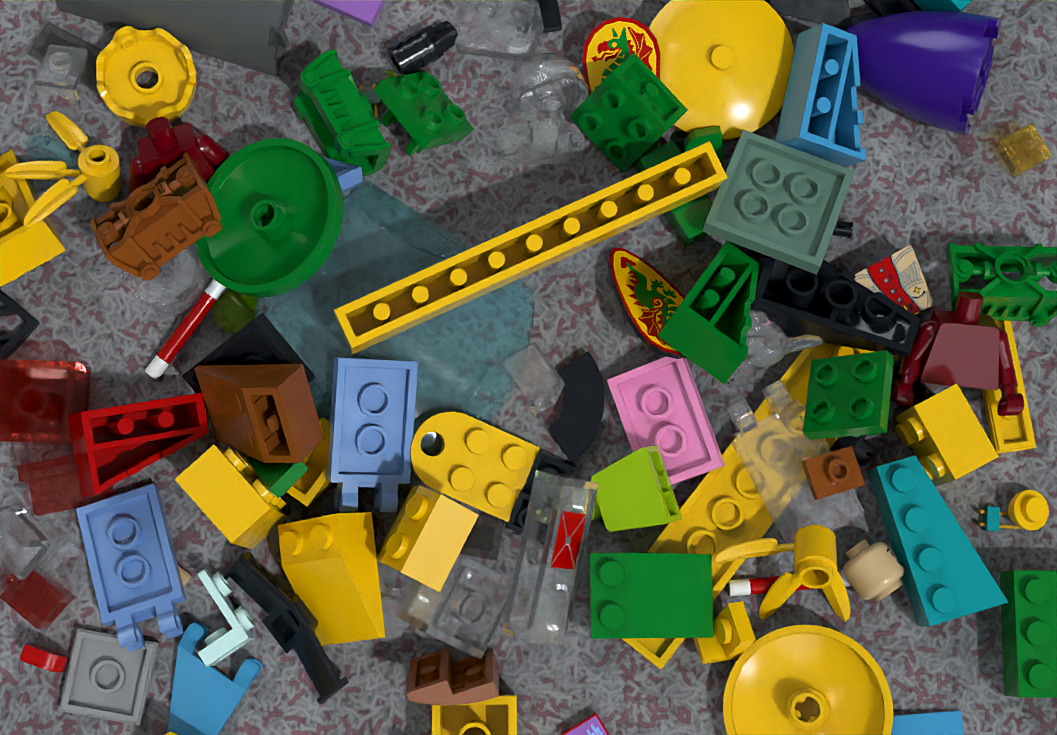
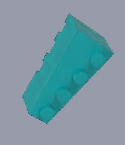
M916 455L866 471L893 553L905 569L902 580L918 626H933L1008 603Z

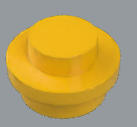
M1024 490L1017 493L1011 499L1008 505V514L1011 521L1021 529L1027 531L1038 530L1045 525L1049 515V508L1042 494L1035 490Z

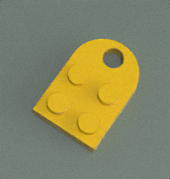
M442 412L425 419L414 431L410 451L411 468L416 477L427 487L509 522L511 512L525 485L540 448L466 414ZM429 432L438 434L442 440V449L435 456H428L421 449V440Z

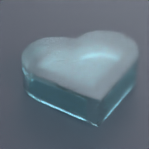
M49 136L32 138L25 150L28 156L37 161H63L66 163L67 169H75L78 163L75 154Z

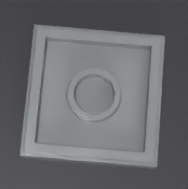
M77 628L58 711L142 725L159 642L144 640L146 647L128 652L126 647H120L117 635Z

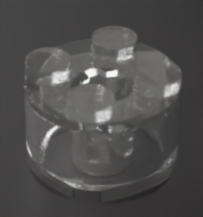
M196 242L159 267L161 270L160 274L150 281H146L141 277L138 278L123 270L126 285L140 301L152 310L173 315L187 312L192 308L211 282V275L201 263L197 253L198 244ZM171 265V275L165 278L163 276L165 274L164 268Z

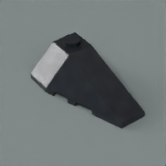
M769 256L756 289L755 300L751 304L749 315L752 318L751 326L784 337L874 352L888 350L892 355L909 357L920 318L881 292L873 293L855 281L856 276L846 269L843 272L825 261L824 258L816 275Z

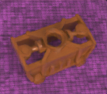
M187 152L183 154L184 158L170 168L162 167L153 180L136 188L128 198L122 202L110 204L111 210L97 220L93 218L90 221L105 257L114 266L138 278L141 277L146 281H150L160 274L161 270L159 267L204 235L212 237L221 231V217L214 197L207 187L194 159Z

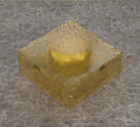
M1033 123L1005 137L995 145L1015 178L1053 156Z

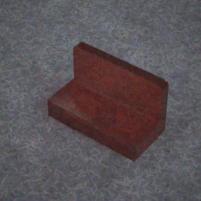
M74 454L17 465L19 482L29 484L33 512L36 516L80 508L115 496L112 485L96 496L81 497Z

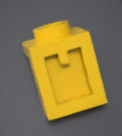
M743 601L728 603L713 620L714 638H693L701 663L708 664L739 659L741 654L756 640Z

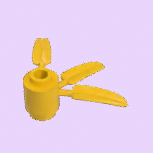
M58 111L46 114L45 118L70 150L80 151L78 157L79 170L67 169V165L63 161L23 162L9 166L5 170L4 177L11 179L59 180L30 207L24 217L23 224L25 229L34 227L78 192L77 187L80 184L83 185L84 191L91 198L99 202L113 200L118 196L123 186L117 152L106 145H92L86 148L85 145L88 143V137L72 120ZM65 177H77L71 182L68 179H64Z
M817 524L805 526L795 533L794 543L778 544L775 538H762L729 546L715 555L714 563H722L794 551L795 573L792 575L790 572H784L768 590L759 608V617L762 621L773 615L801 584L814 589L822 588L834 612L844 622L850 617L851 611L848 594L840 573L837 571L836 536L827 527Z

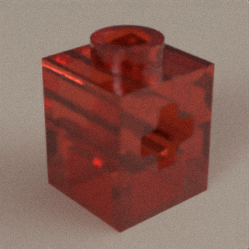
M28 564L24 568L22 566L17 568L7 578L4 584L7 589L0 596L4 602L36 629H48L75 597L42 568Z

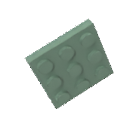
M743 130L726 170L728 178L720 185L702 231L817 275L855 171Z

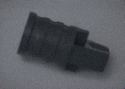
M444 21L434 27L429 25L416 31L415 34H411L406 39L397 42V44L389 46L387 51L400 75L415 73L420 68L428 66L429 63L437 61L444 55L445 51L460 42V38L456 28L450 22Z

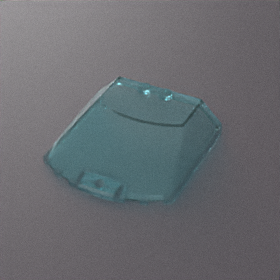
M367 181L343 201L344 209L341 229L337 241L323 265L314 275L298 287L277 295L264 315L316 376L309 383L319 421L322 417L330 421L334 357L418 361L414 431L425 419L442 412L463 413L490 425L513 391L524 365L533 329V288L518 279L352 355L335 319L334 309L471 248L370 181ZM434 432L425 434L421 440V449L426 455L435 456L442 449V440ZM412 468L410 474V484L415 483L419 480L414 474ZM398 484V485L401 486V487H405V486L410 485V484Z

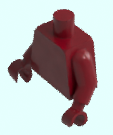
M156 117L147 123L146 131L149 136L138 140L139 155L133 157L130 161L129 193L131 194L136 188L153 180L162 167L170 168L184 158L183 154L186 152L194 159L207 184L215 171L230 157V154L209 135L198 134L192 124L184 123L172 128L168 118Z
M968 291L959 292L955 311L935 310L931 315L930 321L920 325L909 357L903 356L898 374L901 379L894 383L891 390V398L896 404L906 407L913 406L912 385L916 378H918L920 383L948 386L958 384L959 387L988 390L1000 389L1002 397L998 404L997 412L999 416L1018 415L1023 411V396L1021 393H1015V387L1018 384L1007 333L999 328L991 316L980 314L983 302L982 295Z

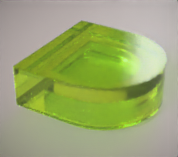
M236 292L224 293L213 306L214 320L223 330L235 334L254 319L260 301L258 298L244 296Z

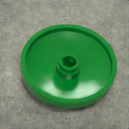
M271 138L254 142L238 150L224 161L207 183V187L214 197L221 217L222 229L212 237L204 235L195 242L198 256L206 271L213 279L226 288L249 297L264 298L277 296L307 281L323 265L331 253L342 225L344 209L342 189L331 165L309 146L286 138Z

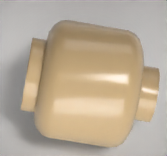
M863 540L845 553L850 560L843 566L842 573L861 599L869 600L873 598L877 603L903 585L900 578L904 575L905 569L885 542L879 541L869 545L866 540Z

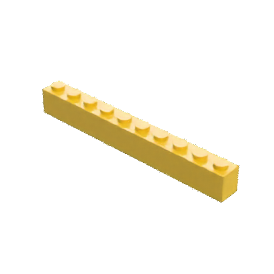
M709 141L334 309L335 319L353 355L712 192L728 177Z

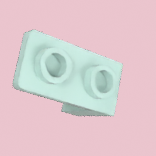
M203 569L197 575L232 627L229 632L226 627H222L204 640L207 647L199 651L198 655L206 667L216 665L255 637L250 629L255 624L244 607L240 606L236 609L227 596L233 591L227 580L223 578V575L220 572L213 574L211 570Z

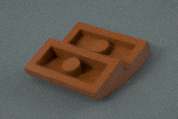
M449 647L410 660L406 692L409 701L429 705H461L499 697V669L493 648L455 662Z

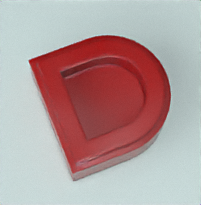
M35 643L25 644L20 655L21 661L56 673L64 671L69 659L67 655Z

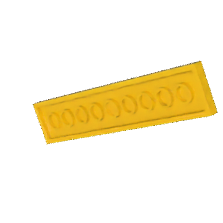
M809 341L722 453L726 466L712 470L705 475L679 509L682 519L668 523L646 553L711 554L712 595L714 601L745 561V559L714 563L715 555L729 546L761 539L807 479L801 462L826 454L838 438L809 440L803 434L811 360L874 351ZM892 355L894 357V364L900 357L898 355ZM631 638L622 640L658 669L662 670L685 638Z

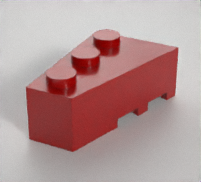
M202 393L67 415L81 497L96 496L107 490L108 487L136 474L146 466L209 433Z

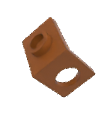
M852 446L801 462L814 500L842 494L865 485Z

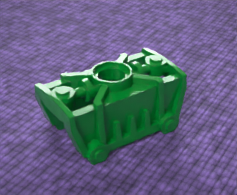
M332 49L322 53L301 72L298 82L301 91L294 100L292 110L298 119L305 121L326 158L361 166L362 176L371 175L385 166L390 155L391 144L386 142L378 128L381 124L374 116L368 98L362 91L357 89L349 69H343L337 58L336 50Z
M981 242L974 243L972 246L954 245V243H949L946 246L952 311H955L958 293L968 291L983 296L980 314L989 315L994 321H1029L1031 326L1043 327L1057 316V291L1045 290L1036 283L1040 281L1041 277H1047L1049 281L1057 284V247H1043L1042 244L1038 243L1034 247L982 246ZM1001 272H1020L1021 275L1019 279L1011 280L1004 277ZM971 275L979 276L981 281H991L983 289H959V282H966Z

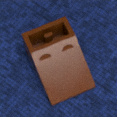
M303 364L209 365L194 368L217 441L264 463H301L324 439Z

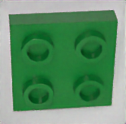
M428 71L385 78L374 89L388 107V111L381 119L383 125L388 127L391 123L395 125L397 122H400L412 137L411 142L404 150L409 157L415 152L419 154L426 149L463 140L474 130L466 120L464 111L449 99L442 90L439 80L429 74Z
M888 350L811 360L803 434L809 440L847 436L858 438L860 435L875 436V434L887 433L894 357Z

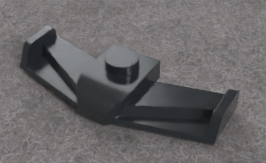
M252 553L242 554L223 574V578L225 580L231 578L269 614L262 622L286 654L295 649L320 695L316 699L319 704L325 703L346 686L349 681L346 676L342 679L338 677L314 631L318 627L317 619L297 594H293L290 597L287 596L250 561L254 557Z

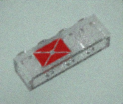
M536 470L502 633L529 644L565 645L599 483L572 475Z

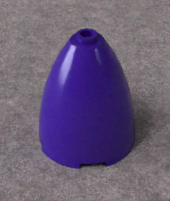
M943 10L912 11L881 16L848 27L846 32L857 36L860 85L862 88L889 107L912 119L942 130L964 136L968 135L971 125L968 124L969 117L967 115H974L978 110L993 62L994 46H992L993 38L997 39L999 35L1000 18Z

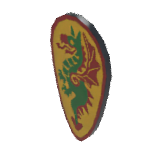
M616 17L603 21L591 31L584 44L582 57L585 83L589 95L613 70L633 53L660 79L661 53L657 38L648 26L636 19Z
M623 248L612 249L608 261L610 281L625 317L636 335L647 347L663 356L675 359L687 358L658 337V334L685 299V296L652 265L639 256Z

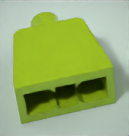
M658 445L640 448L591 476V484L595 494L581 498L578 501L580 513L586 514L583 519L586 517L585 521L589 522L602 517L608 532L663 525L682 519Z

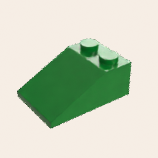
M590 553L588 555L589 638H714L711 554Z

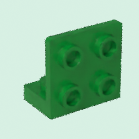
M633 53L605 78L570 115V118L621 172H624L672 127L688 109L643 61Z

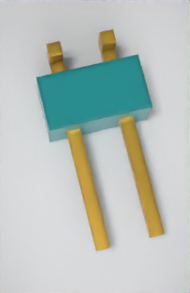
M985 506L983 510H977L978 514H983V523H977V526L983 527V531L998 532L999 528L1021 529L1014 525L1000 524V515L1009 516L1008 512H1000V507Z

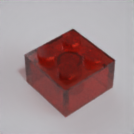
M0 359V444L73 447L67 415L88 411L91 367L76 361Z

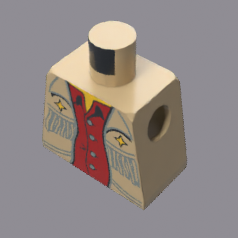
M911 245L855 274V281L873 293L881 292L915 316L924 313L933 306V299Z

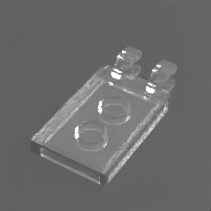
M781 380L761 390L774 414L759 422H756L755 415L745 399L726 409L738 433L734 434L737 440L732 442V445L786 544L794 543L795 533L805 526L817 524L833 530L865 512L852 489L822 499H813L801 462L829 453L831 450L825 439L809 440L803 434L806 405L801 406L799 400L792 403L791 397Z

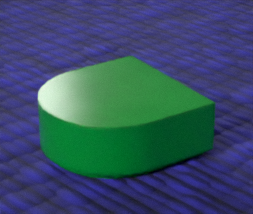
M720 126L698 129L686 136L682 144L683 153L710 141L722 167L724 166Z

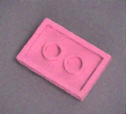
M666 356L607 380L632 452L643 447L658 445L671 486L726 466L686 358L675 359Z

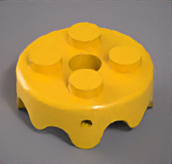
M132 26L122 27L115 32L111 42L97 56L96 87L109 111L118 119L130 125L146 128L147 123L156 117H166L171 123L189 108L195 97L197 76L192 55L185 44L179 42L164 29L137 30ZM144 71H152L158 75V82L152 88H141L136 84L139 74Z

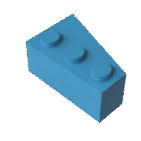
M825 23L798 34L776 142L843 167L866 161L865 148H861L859 124H863V111H858L856 87L861 85L856 35Z

